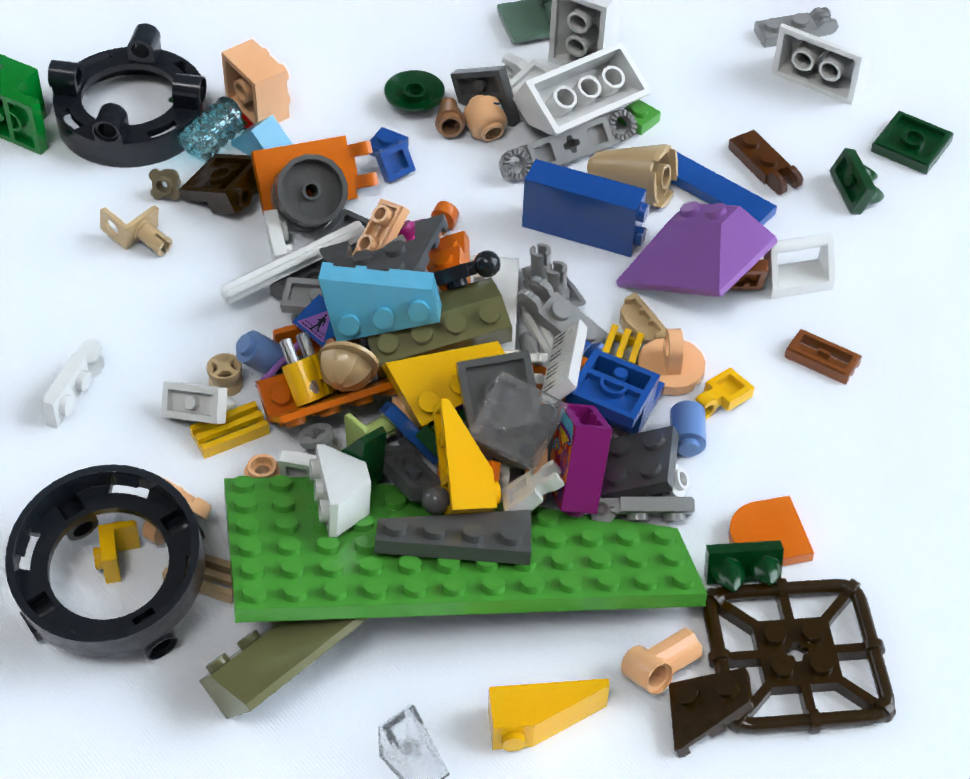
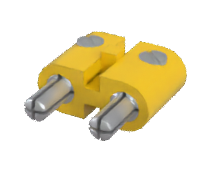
M307 332L296 335L304 357L303 359L299 360L291 338H286L279 342L288 364L281 367L296 407L313 402L337 391L323 380L320 360L318 358L319 352L315 354Z

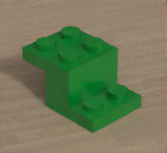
M0 54V138L42 155L49 149L43 121L47 114L38 69Z

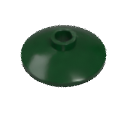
M408 70L393 75L385 84L384 94L386 100L392 106L403 111L420 112L437 106L444 98L445 88L443 82L432 73L421 70Z

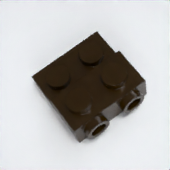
M214 154L179 189L183 200L198 201L200 203L207 202L212 213L233 215L240 212L244 207L251 204L252 196L258 193L251 155Z

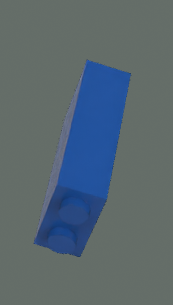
M535 159L524 179L522 227L632 257L636 246L641 247L646 236L647 228L642 227V224L647 219L650 207L649 204L645 203L647 189Z

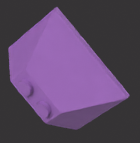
M696 201L688 202L680 207V211L664 225L616 280L618 287L722 297L778 241L772 232L741 206L725 205L724 203L700 204Z

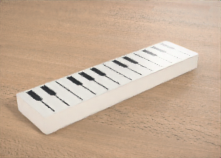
M581 319L553 339L540 399L545 404L553 406L577 388L588 328Z

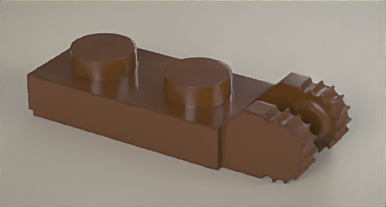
M754 129L729 139V150L763 184H767L777 195L787 192V183L793 188L802 186L804 179L800 171L794 165H790Z

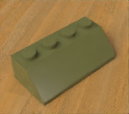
M492 277L439 292L442 307L441 318L438 323L367 336L366 341L369 350L379 360L378 380L388 378L381 366L386 362L499 341L500 345L511 342L512 325L502 295Z
M369 618L270 621L268 623L271 626L261 634L255 629L239 640L236 644L240 650L232 656L228 657L226 653H223L206 666L209 673L200 679L199 682L226 719L248 713Z

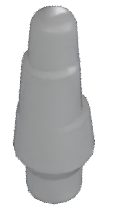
M529 332L522 333L519 336L521 351L529 350L530 353H539L537 339ZM533 363V365H535V366H539V365L541 364V363Z

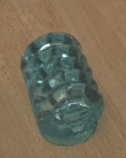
M224 96L218 98L215 103L209 106L208 110L202 112L200 117L196 118L183 132L179 133L177 137L179 143L189 154L201 161L207 162L214 154L220 151V147L226 146L228 140L234 139L236 133L243 130L242 111L233 99Z

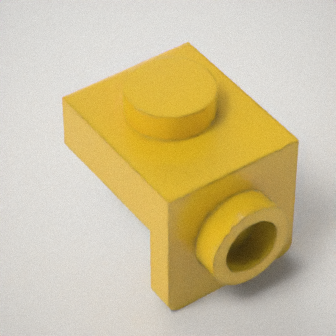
M135 520L115 521L109 524L98 525L100 547H93V556L96 570L103 569L106 584L122 582L118 551L140 548V538Z

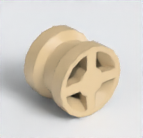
M221 353L210 358L206 368L209 376V386L226 387L227 395L230 397L238 394L244 384L241 374V362L237 360L235 355L230 353Z

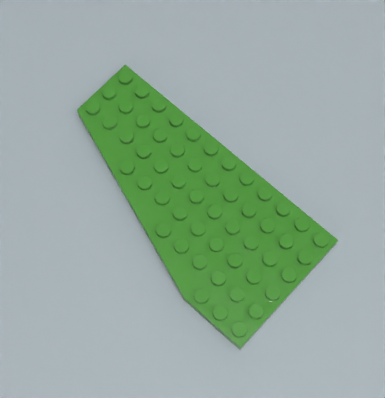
M276 475L264 478H252L249 476L224 478V499L235 623L700 607L706 605V589L678 528L613 519L611 522L592 520L591 515L587 514L582 517H574L563 513L561 510L536 507L531 511L530 565L374 553L378 519L432 516V514L424 510L422 503L410 501L395 485L377 482L372 484L369 515L338 537H329L326 522H319L318 502H315L314 481H310V476L288 477L286 475ZM500 501L493 512L504 511L503 502Z

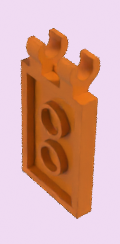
M346 135L250 152L263 216H265L264 211L273 210L270 189L275 177L292 159L304 154H319L334 161L343 171L348 183L347 200L358 198L356 189L379 185L377 172L358 175L355 157L373 153L370 140L347 145ZM307 190V191H306V194H307L308 196H310V197L313 196V193H312L311 190Z

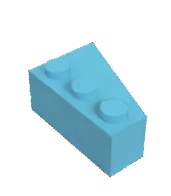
M322 262L318 280L336 341H347L440 322L442 303L434 273L390 268L389 271L367 269V266L356 265L355 268L333 266V263Z

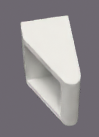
M831 232L777 240L778 242L764 255V259H768L769 267L764 285L770 299L829 291L834 288V237ZM820 247L818 259L778 265V253Z

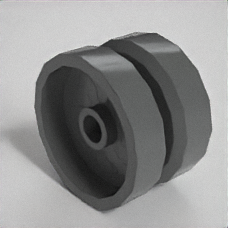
M304 154L292 159L277 174L270 189L271 205L273 209H277L279 219L282 222L286 221L288 227L297 231H315L325 227L343 210L348 198V183L343 171L333 160L319 154ZM307 190H311V191H312V193H313V196H312V197H310V196H308V195L306 194V191H307Z

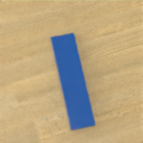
M677 152L678 176L677 181L671 180L672 184L709 204L724 203L725 205L741 206L762 225H765L776 214L777 206Z

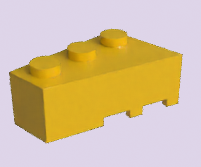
M499 341L386 362L381 366L413 423L419 428L434 420L433 408L440 399L448 398L454 408L462 404L455 366L457 362L502 355L505 352Z

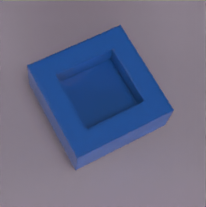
M381 127L370 139L373 153L369 155L375 157V152L398 141H406L408 147L409 138L403 134Z
M398 141L374 153L385 182H392L416 170L406 141Z

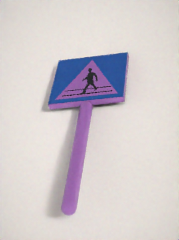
M319 294L292 321V324L302 332H307L309 338L323 347L325 340L335 336L324 298ZM297 341L293 345L296 352L300 349ZM284 355L261 379L276 374L286 363Z

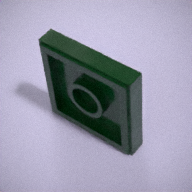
M898 111L872 143L871 152L927 175L952 142L954 133Z

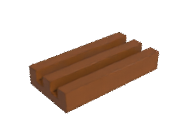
M803 329L799 330L786 348L784 356L845 385L848 383L850 376L854 374L855 369L859 367L862 355Z

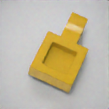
M730 367L706 381L704 392L699 394L695 401L705 408L707 420L719 406H722L728 412L752 398L755 387Z

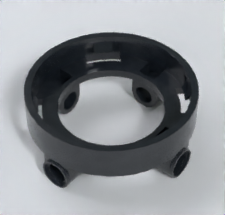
M148 23L138 24L127 47L102 51L79 62L51 60L48 67V84L52 87L53 107L59 135L64 144L73 153L87 161L103 166L119 168L142 167L173 158L194 144L206 126L208 114L205 76H201L195 66L183 57L162 50L161 35L155 26ZM128 74H151L165 77L172 82L173 105L161 116L145 123L129 125L127 112L123 107L115 103L102 105L96 119L87 113L82 105V99L86 90L91 85L108 78ZM70 114L79 128L73 129L64 121V116ZM173 126L176 127L175 129H173V130H171V131H169V132H167V133H165V134H162V135L157 136V137L150 138V137H152V136L158 135V134H160V133H162V132H164V131H166V130L172 128Z
M128 465L91 466L74 471L55 480L35 495L23 509L12 528L7 543L5 556L7 582L11 594L21 610L20 615L37 642L45 639L65 651L92 657L117 656L142 649L149 660H156L168 654L177 645L178 638L173 628L185 617L199 594L205 572L203 539L206 537L186 499L172 484L150 471ZM113 486L145 488L149 490L148 497L146 499L133 494L112 493ZM105 513H127L147 520L158 529L167 544L169 553L166 577L160 589L150 601L128 615L106 620L82 617L71 612L59 602L53 593L50 583V564L56 547L65 535L71 541L87 537L98 526L99 521L96 515ZM30 536L39 537L32 553L30 570L20 569L21 556L25 557Z

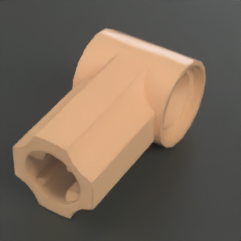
M685 627L649 649L641 645L634 646L623 657L621 662L622 674L649 693L657 695L667 689L675 672L703 656L702 644L697 640L695 633Z

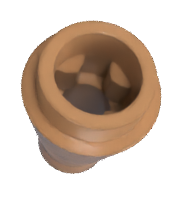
M446 97L439 104L435 127L445 137H456L463 131L466 121L457 105V101L454 98Z

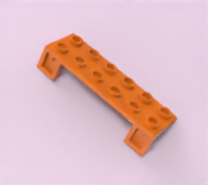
M283 373L255 381L267 422L278 423L279 427L286 426V428L306 423V416L310 414L312 416L320 415V417H325L341 411L339 405L342 404L355 407L374 401V394H378V396L397 394L389 379L385 378L369 382L364 388L357 391H340L296 407Z

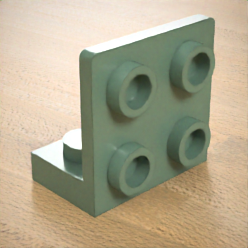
M521 0L497 5V12L512 43H526L550 37L552 0Z

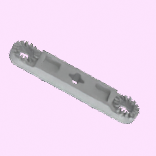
M618 110L555 137L550 135L514 148L501 156L499 161L500 172L507 180L519 181L525 179L535 159L562 165L633 137L638 127L636 126L637 120H635V116L630 111ZM619 117L624 119L627 125L624 134L617 132L618 130L614 126L616 124L615 121ZM567 139L568 141L573 140L575 143L571 150L564 149L563 144L567 142ZM513 156L519 158L522 163L520 173L512 172L509 169V160Z

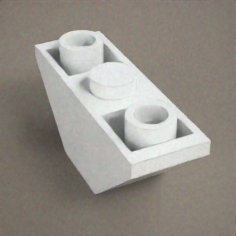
M316 444V459H310L309 475L310 481H314L315 502H318L319 522H326L329 537H338L369 515L371 479L366 462L325 444Z

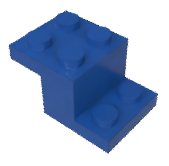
M595 348L579 372L577 388L566 396L565 402L593 405L599 410L609 425L630 434H636L641 431L659 400L665 383L659 381V374Z

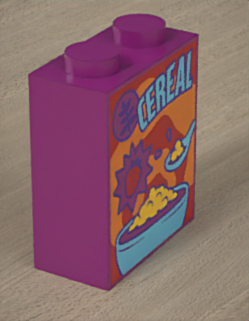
M559 403L550 460L553 459L561 468L562 473L559 476L563 479L565 485L556 491L550 492L563 513L574 517H582L585 513L597 514L613 431L599 410L593 405Z

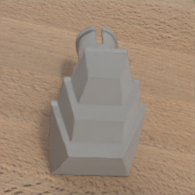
M538 243L537 253L536 247L534 245L531 246L529 250L531 265L522 268L525 279L523 284L526 289L531 291L528 285L529 281L534 276H541V278H544L545 281L552 285L554 292L557 291L576 308L585 305V299L567 277V265L561 261H553L552 269L550 246Z

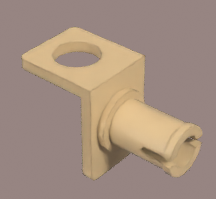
M155 205L128 224L124 223L106 207L100 209V229L125 250L142 241L158 256H163L164 252L167 253L173 244L171 238L165 236L157 229L159 208ZM108 220L116 226L118 233L111 228Z

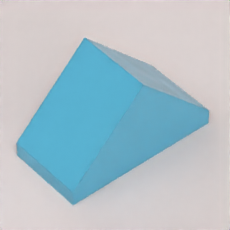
M273 115L251 125L231 140V146L247 155H251L250 152L292 144Z

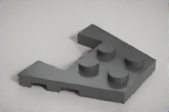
M444 214L416 221L415 239L406 242L401 240L393 241L387 244L385 248L374 251L365 249L356 252L353 256L348 241L320 248L319 251L323 261L333 263V266L355 268L356 265L367 266V269L389 271L390 268L424 272L430 261L428 253L430 250L438 247L440 243L438 235L440 232H446L448 224Z

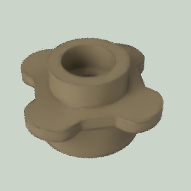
M155 168L149 172L148 176L152 181L150 194L154 199L159 200L162 197H169L172 200H177L181 196L179 192L181 180L176 170L163 169L159 171ZM162 182H166L167 187H164Z

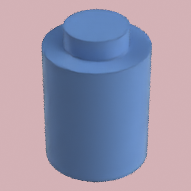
M255 330L242 335L236 343L237 360L264 375L284 355L278 342ZM280 368L275 375L283 373L282 369Z
M690 400L674 404L670 409V426L674 425L679 433L677 454L685 457L695 456L706 448L705 408L700 403Z

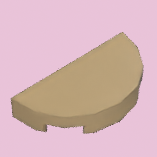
M636 292L627 296L620 309L619 324L623 332L625 328L632 330L630 336L635 338L638 332L645 334L642 341L643 344H647L654 339L664 338L666 327Z

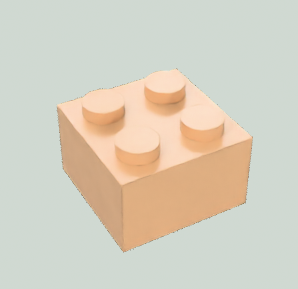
M253 39L221 52L226 100L230 99L253 124L271 115L275 117L278 123L290 118L289 104L291 100L287 87L289 74L282 63L279 64L266 48H262Z

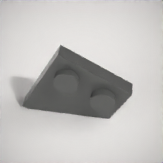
M505 66L456 69L450 74L459 103L467 106L470 99L474 96H494L499 100L507 116V124L515 125L520 121Z

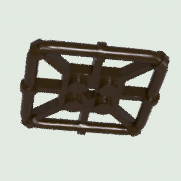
M779 578L772 585L764 583L741 585L736 592H732L723 586L706 590V605L702 606V613L710 647V653L708 654L709 666L714 669L715 673L728 671L733 668L758 667L762 684L752 696L754 709L739 720L730 722L729 728L736 733L740 731L746 733H767L795 730L820 733L822 728L874 725L882 722L887 723L892 720L896 714L895 697L883 657L885 646L883 640L878 638L868 599L860 588V582L853 578L850 580L836 578L787 582L786 578ZM840 594L821 617L794 619L789 597ZM775 598L780 620L757 621L728 601ZM852 601L863 642L834 645L830 626ZM719 615L749 634L754 650L730 652L726 649ZM796 650L804 655L802 661H796L794 656L787 655L786 653ZM868 659L878 698L843 677L839 661ZM836 691L862 709L819 712L816 709L812 693ZM771 695H799L803 714L753 717Z

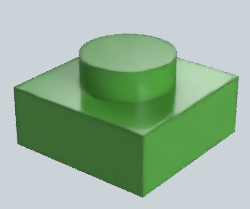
M641 100L635 101L623 109L630 111L635 116V120H637L636 126H638L636 133L639 135L644 134L660 121L661 112ZM619 117L617 122L627 127L625 120Z

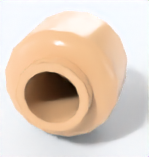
M474 96L470 99L463 112L471 135L478 140L486 142L498 139L504 133L508 123L507 116L499 100L494 96Z

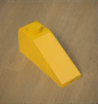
M448 398L440 399L433 408L440 483L441 487L447 489L450 498V505L447 507L444 515L493 512L501 499L500 485L498 481H494L493 469Z
M609 678L489 687L488 715L492 750L504 749L513 752L527 747H534L607 707L610 687Z

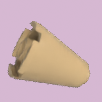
M668 144L597 151L588 160L587 173L647 189L645 203L653 207L664 208L668 205L674 191L669 190L671 180L677 181V152L675 149H671L672 145Z

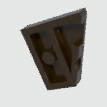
M746 667L669 684L674 751L679 758L686 757L691 753L689 750L691 745L707 734L713 738L725 730L730 722L739 720L754 709L750 675Z

